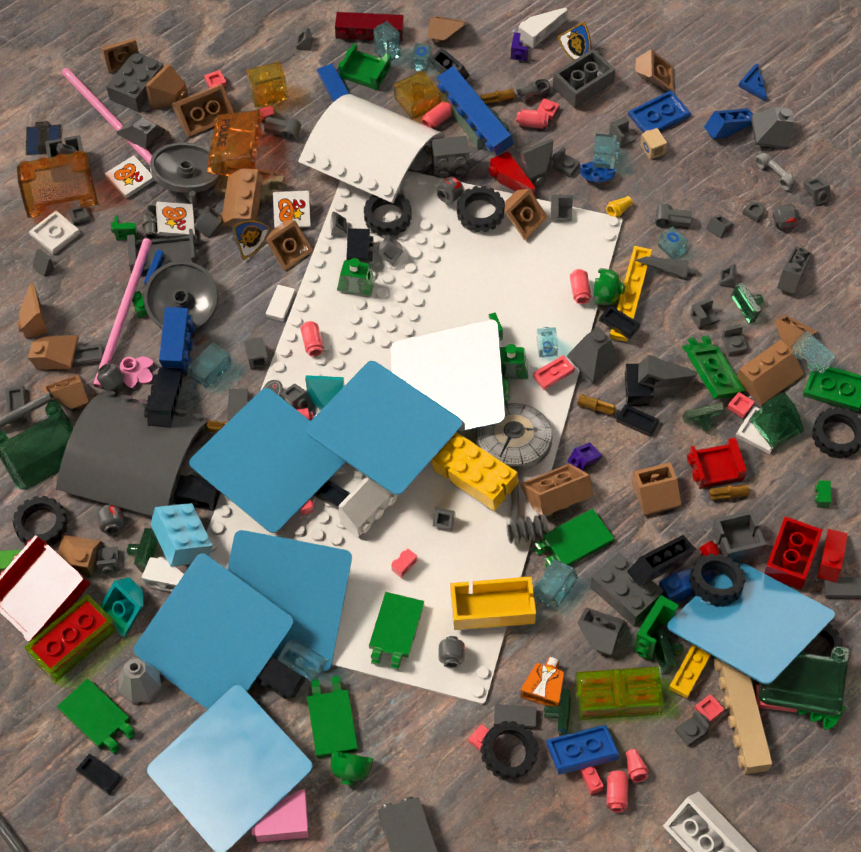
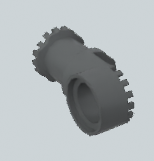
M541 78L535 82H530L528 86L522 89H517V95L520 96L518 98H520L521 102L525 103L527 99L533 96H546L550 92L549 81ZM545 85L547 88L540 90L538 86Z
M149 205L142 212V226L145 231L143 237L144 239H157L160 237L157 232L156 206Z

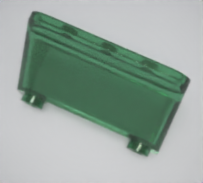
M57 399L46 405L45 412L48 418L10 439L3 431H0V462L18 489L26 490L59 472L73 427Z
M835 647L831 652V657L800 653L771 684L759 682L758 698L761 702L768 705L832 716L840 714L844 700L849 648Z

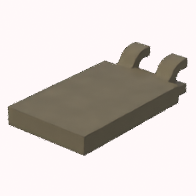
M225 163L220 179L214 187V193L225 196L228 176L239 169L258 168ZM258 169L263 177L260 203H265L266 199L273 203V192L284 191L287 186L286 183H283L285 177L276 176L275 171Z

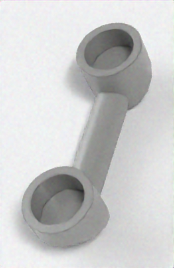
M761 153L754 158L757 167L763 169L768 165L782 177L779 179L782 189L788 191L793 187L791 174L787 173L773 161L770 155Z

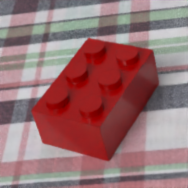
M784 516L764 574L783 584L802 590L823 529Z

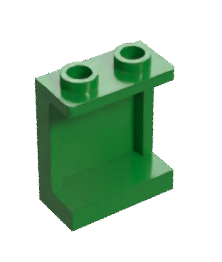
M353 43L352 47L348 48L345 58L338 65L340 78L377 91L391 68V55L385 53L381 59L358 51L357 44Z
M662 595L656 601L636 635L633 650L642 658H653L657 640L651 637L659 623L668 626V622L677 613L678 604Z

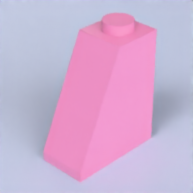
M305 789L282 799L251 828L252 836L256 835L257 843L309 838Z

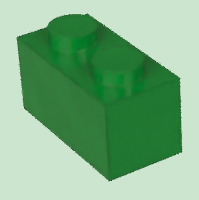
M135 292L132 304L138 318L148 315L145 309L144 298L141 292Z
M818 480L814 491L817 492L815 503H817L819 508H829L831 504V481Z

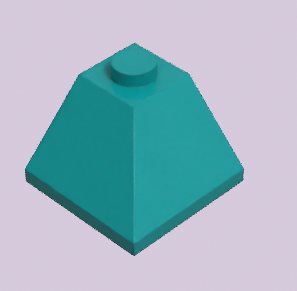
M305 376L307 393L312 403L320 411L345 386L344 377Z
M130 577L115 580L97 610L122 637L127 636L143 607V589Z

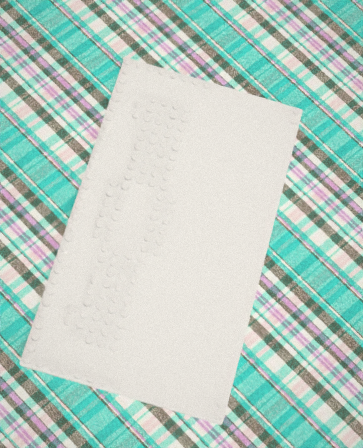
M407 171L401 182L398 194H403L410 201L412 220H410V225L406 227L404 232L401 231L396 236L391 235L402 244L404 252L391 265L377 251V247L385 239L386 235L379 236L376 232L373 233L370 230V236H374V246L370 247V251H373V262H369L375 283L372 295L368 296L337 291L344 260H346L348 228L370 229L367 228L364 221L365 202L373 195L340 180L261 390L268 381L278 380L283 385V391L294 383L307 391L306 375L344 377L346 385L369 361H376L392 372L391 346L393 343L489 320L488 314L496 312L503 328V340L499 341L500 347H506L509 344L525 348L528 360V379H507L510 384V392L508 394L510 400L508 403L525 404L539 410L548 419L553 431L552 447L546 458L531 468L519 470V517L525 523L526 517L529 516L533 522L534 516H539V514L532 509L520 487V483L552 471L580 372L567 358V355L592 330L599 306L595 304V301H598L597 297H594L595 278L600 277V273H598L600 268L609 269L622 225V218L572 207V220H551V202L537 199L548 218L526 240H523L505 211L501 224L497 225L495 229H489L488 232L470 231L466 226H462L461 221L458 220L457 200L453 203H445L437 196V186L445 180L444 178ZM462 183L463 193L467 189H473L476 185ZM494 190L500 193V197H503L504 204L513 195L512 193ZM483 200L473 201L466 207V211L477 218L488 217L496 210L491 203ZM388 204L378 207L373 212V216L382 222L396 221L403 214L399 207ZM333 211L346 218L347 234L331 235L330 220ZM576 269H582L588 273L592 297L585 304H577L573 299L570 274ZM313 321L319 325L324 345L323 353L319 356H309L305 351L300 330L305 322ZM544 343L552 345L553 350L551 353L546 354L542 351L541 347ZM548 345L545 346L546 351H549ZM564 355L575 368L574 372L543 390L533 378V373ZM314 404L308 409L309 412H313V418L320 412ZM476 428L457 432L476 445ZM431 460L409 485L408 489L397 496L395 503L384 510L381 518L375 519L370 529L359 537L340 524L339 510L314 495L310 498L315 506L312 513L302 516L299 509L279 531L270 533L221 493L206 533L213 545L209 556L226 569H228L233 538L239 530L344 549L352 554L332 666L480 705L486 703L507 626L454 630L450 583L469 582V594H473V581L519 578L522 576L532 536H529L528 542L525 541L524 537H521L520 543L517 542L516 538L513 539L512 544L508 541L506 521L509 525L511 519V493L508 496L505 495V500L493 511L451 483L450 478L445 479L435 472ZM346 462L329 481L351 493L367 476ZM436 507L455 511L456 517L452 530L433 526ZM410 549L417 555L418 561L400 578L392 571L391 564L400 557L403 551ZM385 592L424 601V608L409 658L402 657L399 670L391 668L392 654L384 652L382 653L379 665L371 664L373 649H369V643ZM448 636H456L465 644V661L457 668L444 667L438 659L439 643Z

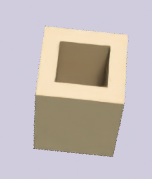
M658 128L642 133L640 145L650 160L666 154L667 142Z

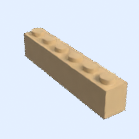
M716 657L714 658V666L716 671L719 670V686L721 690L724 689L725 693L723 702L725 709H728L730 714L728 716L729 727L733 728L735 734L733 736V744L739 751V767L743 768L744 775L769 771L772 761L751 678Z

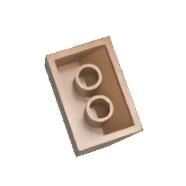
M217 84L171 104L179 123L188 137L225 122L222 120L236 117L223 84Z
M239 169L228 176L221 226L232 227L245 220L257 221L263 177L258 169Z
M780 339L742 366L738 371L737 378L743 388L763 406L802 378L804 373L794 351Z
M570 463L520 483V487L532 509L540 515L550 516L555 511L567 509L570 505L584 502L587 498L593 496L590 475Z

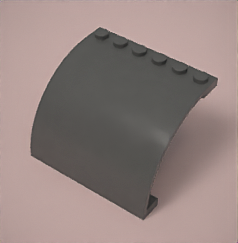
M105 390L88 403L73 428L62 458L56 490L153 516L155 507L171 506L169 504L172 491L184 457L199 431L206 429L207 422L210 419L205 418L202 414H189L183 409H176L171 427L148 426L147 418H144L147 400L133 399L130 395L121 396L115 394L114 391Z

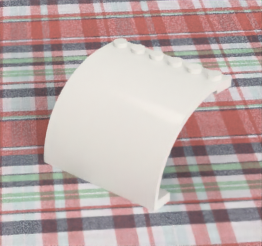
M347 94L334 101L321 116L310 134L298 162L394 203L401 182L418 153L425 145L431 147V139L444 138L446 134L357 96Z

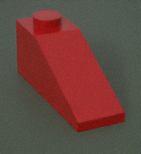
M508 151L490 159L488 170L498 183L514 191L530 189L535 196V186Z
M832 529L827 530L817 578L837 583L842 569L848 533Z

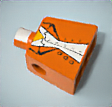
M548 657L546 665L536 663L521 688L520 698L558 710L564 672L557 669L560 661L556 658Z

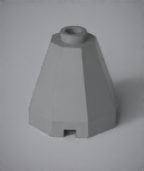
M139 658L130 659L118 676L120 695L133 705L139 704V702L150 703L162 690L160 671L147 661Z

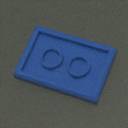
M670 90L628 111V116L643 133L658 128L661 132L689 118L691 112Z
M606 724L546 740L547 748L558 775L619 759L618 750Z

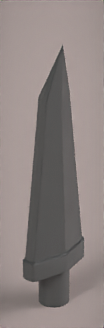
M648 256L634 260L675 274L681 278H686L687 273L692 275L697 273V268L690 267L687 260Z

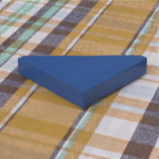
M756 63L739 82L738 87L766 101L767 94L765 93L762 75H760L759 65Z

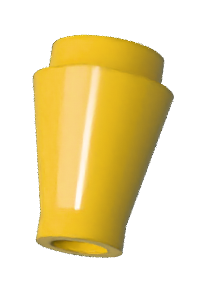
M629 196L610 201L606 206V211L610 216L620 217L633 205V201Z

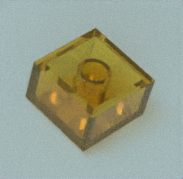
M280 61L246 70L249 92L255 108L288 99L286 77Z
M424 70L394 84V98L411 120L426 114L441 102L440 90Z

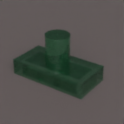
M739 283L736 285L731 297L748 323H753L762 311L759 305H762L764 302L763 296L761 294L752 296L745 284Z
M722 402L686 410L682 415L684 423L700 420L703 431L712 430L714 426L711 416L721 414L724 406Z
M151 528L144 529L140 544H129L127 547V554L136 556L134 564L141 573H144L150 557H154L158 544V539Z
M658 628L651 636L657 640L655 654L662 675L670 674L677 665L674 656L683 655L684 648L681 643L670 644L665 628Z
M566 689L561 690L560 706L545 705L544 718L558 719L559 736L568 734L571 693L570 690Z

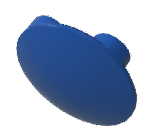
M600 158L580 166L581 176L593 182L609 181L614 178L616 172L614 167L606 164Z

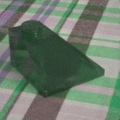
M785 392L768 400L750 418V422L772 449L804 432L796 405Z

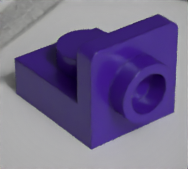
M514 32L510 59L527 61L528 47H523V40H520L521 33Z
M587 443L574 448L568 463L584 471L586 466L600 461L602 455L591 443Z

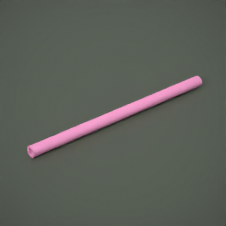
M69 68L62 70V74L116 131L123 126ZM125 139L150 165L152 154L147 149L145 150Z
M143 239L99 368L106 363H111L152 241L149 239ZM97 373L93 386L102 388V385L97 380Z

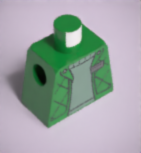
M357 258L344 260L337 291L371 296L375 279L370 265L360 262Z
M514 344L500 347L502 375L506 379H528V360L525 348L516 347Z

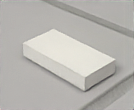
M277 285L266 311V318L284 322L296 293L295 289Z

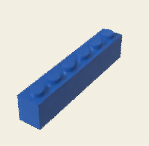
M454 66L436 77L439 83L437 87L442 94L446 93V98L451 105L455 104L458 114L461 117L464 116L467 125L476 130L475 134L479 140L483 139L486 142L484 145L489 152L493 151L498 156L514 144L509 132Z

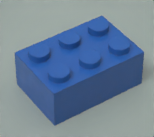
M165 307L159 355L162 367L182 369V374H187L188 368H191L192 360L189 357L190 351L193 350V339H191L192 333H195V322H193V316L190 315L188 308Z

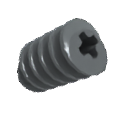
M545 514L542 515L541 521L537 515L534 516L533 522L529 516L526 517L525 523L521 517L518 518L517 524L513 518L510 519L509 525L506 521L507 536L510 544L513 543L514 538L520 543L521 537H524L525 541L528 542L529 536H532L533 540L536 541L537 535L542 540H544L545 534L548 535Z

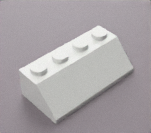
M366 477L338 506L340 524L359 537L370 529L375 519L381 518L388 506H392L395 503L398 495L392 494L369 477Z
M700 792L688 796L663 825L687 852H757Z

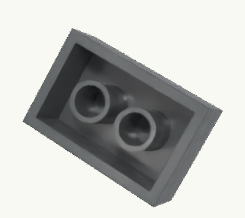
M592 49L553 73V88L575 108L612 85L616 69Z
M134 51L106 86L109 100L139 112L148 100L146 84L164 67L163 63Z
M618 552L591 577L590 588L635 627L652 610L660 595L663 596L664 591L653 581L639 587L627 573L633 563L622 553Z

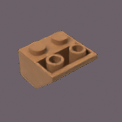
M671 462L633 471L631 483L644 516L681 507L678 481Z

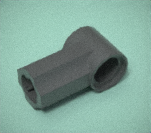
M267 117L264 132L281 135L283 139L292 142L296 140L301 123L294 118H288L286 121Z
M660 204L657 206L655 224L661 228H667L671 225L690 227L692 211L673 209L668 204Z

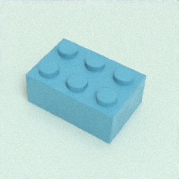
M192 503L155 507L150 524L170 567L191 564L196 556L202 553L210 555L213 545Z

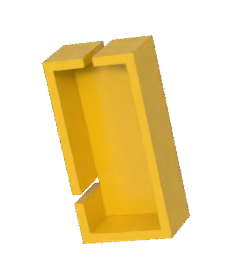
M457 432L432 459L435 472L445 479L450 478L451 483L493 511L505 500V495L508 496L519 484L518 473Z
M532 577L473 581V594H469V582L450 583L454 630L535 624L536 610Z

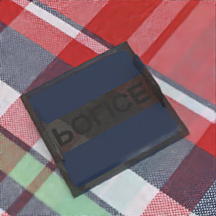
M49 121L36 122L35 126L26 127V155L47 154L45 141L61 139V124L51 125Z

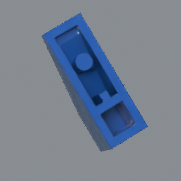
M748 108L714 111L704 128L714 139L726 138L751 126V116L754 114Z
M692 569L676 572L660 580L658 586L664 591L663 597L678 603L694 595L695 591L691 589V582H689ZM713 570L701 573L703 579L708 584L717 576Z

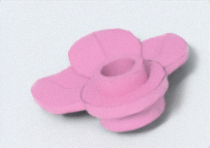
M133 357L124 358L120 364V369L125 375L124 384L129 388H134L137 382L141 384L152 382V373L148 368L153 365L154 361L148 357H139L137 359Z

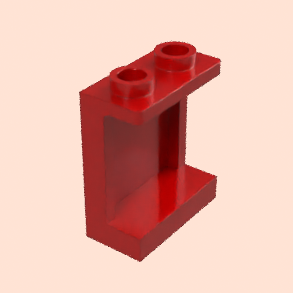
M736 437L728 439L727 445L696 450L695 446H691L689 454H687L688 464L692 465L693 480L697 482L699 489L745 479L747 470Z

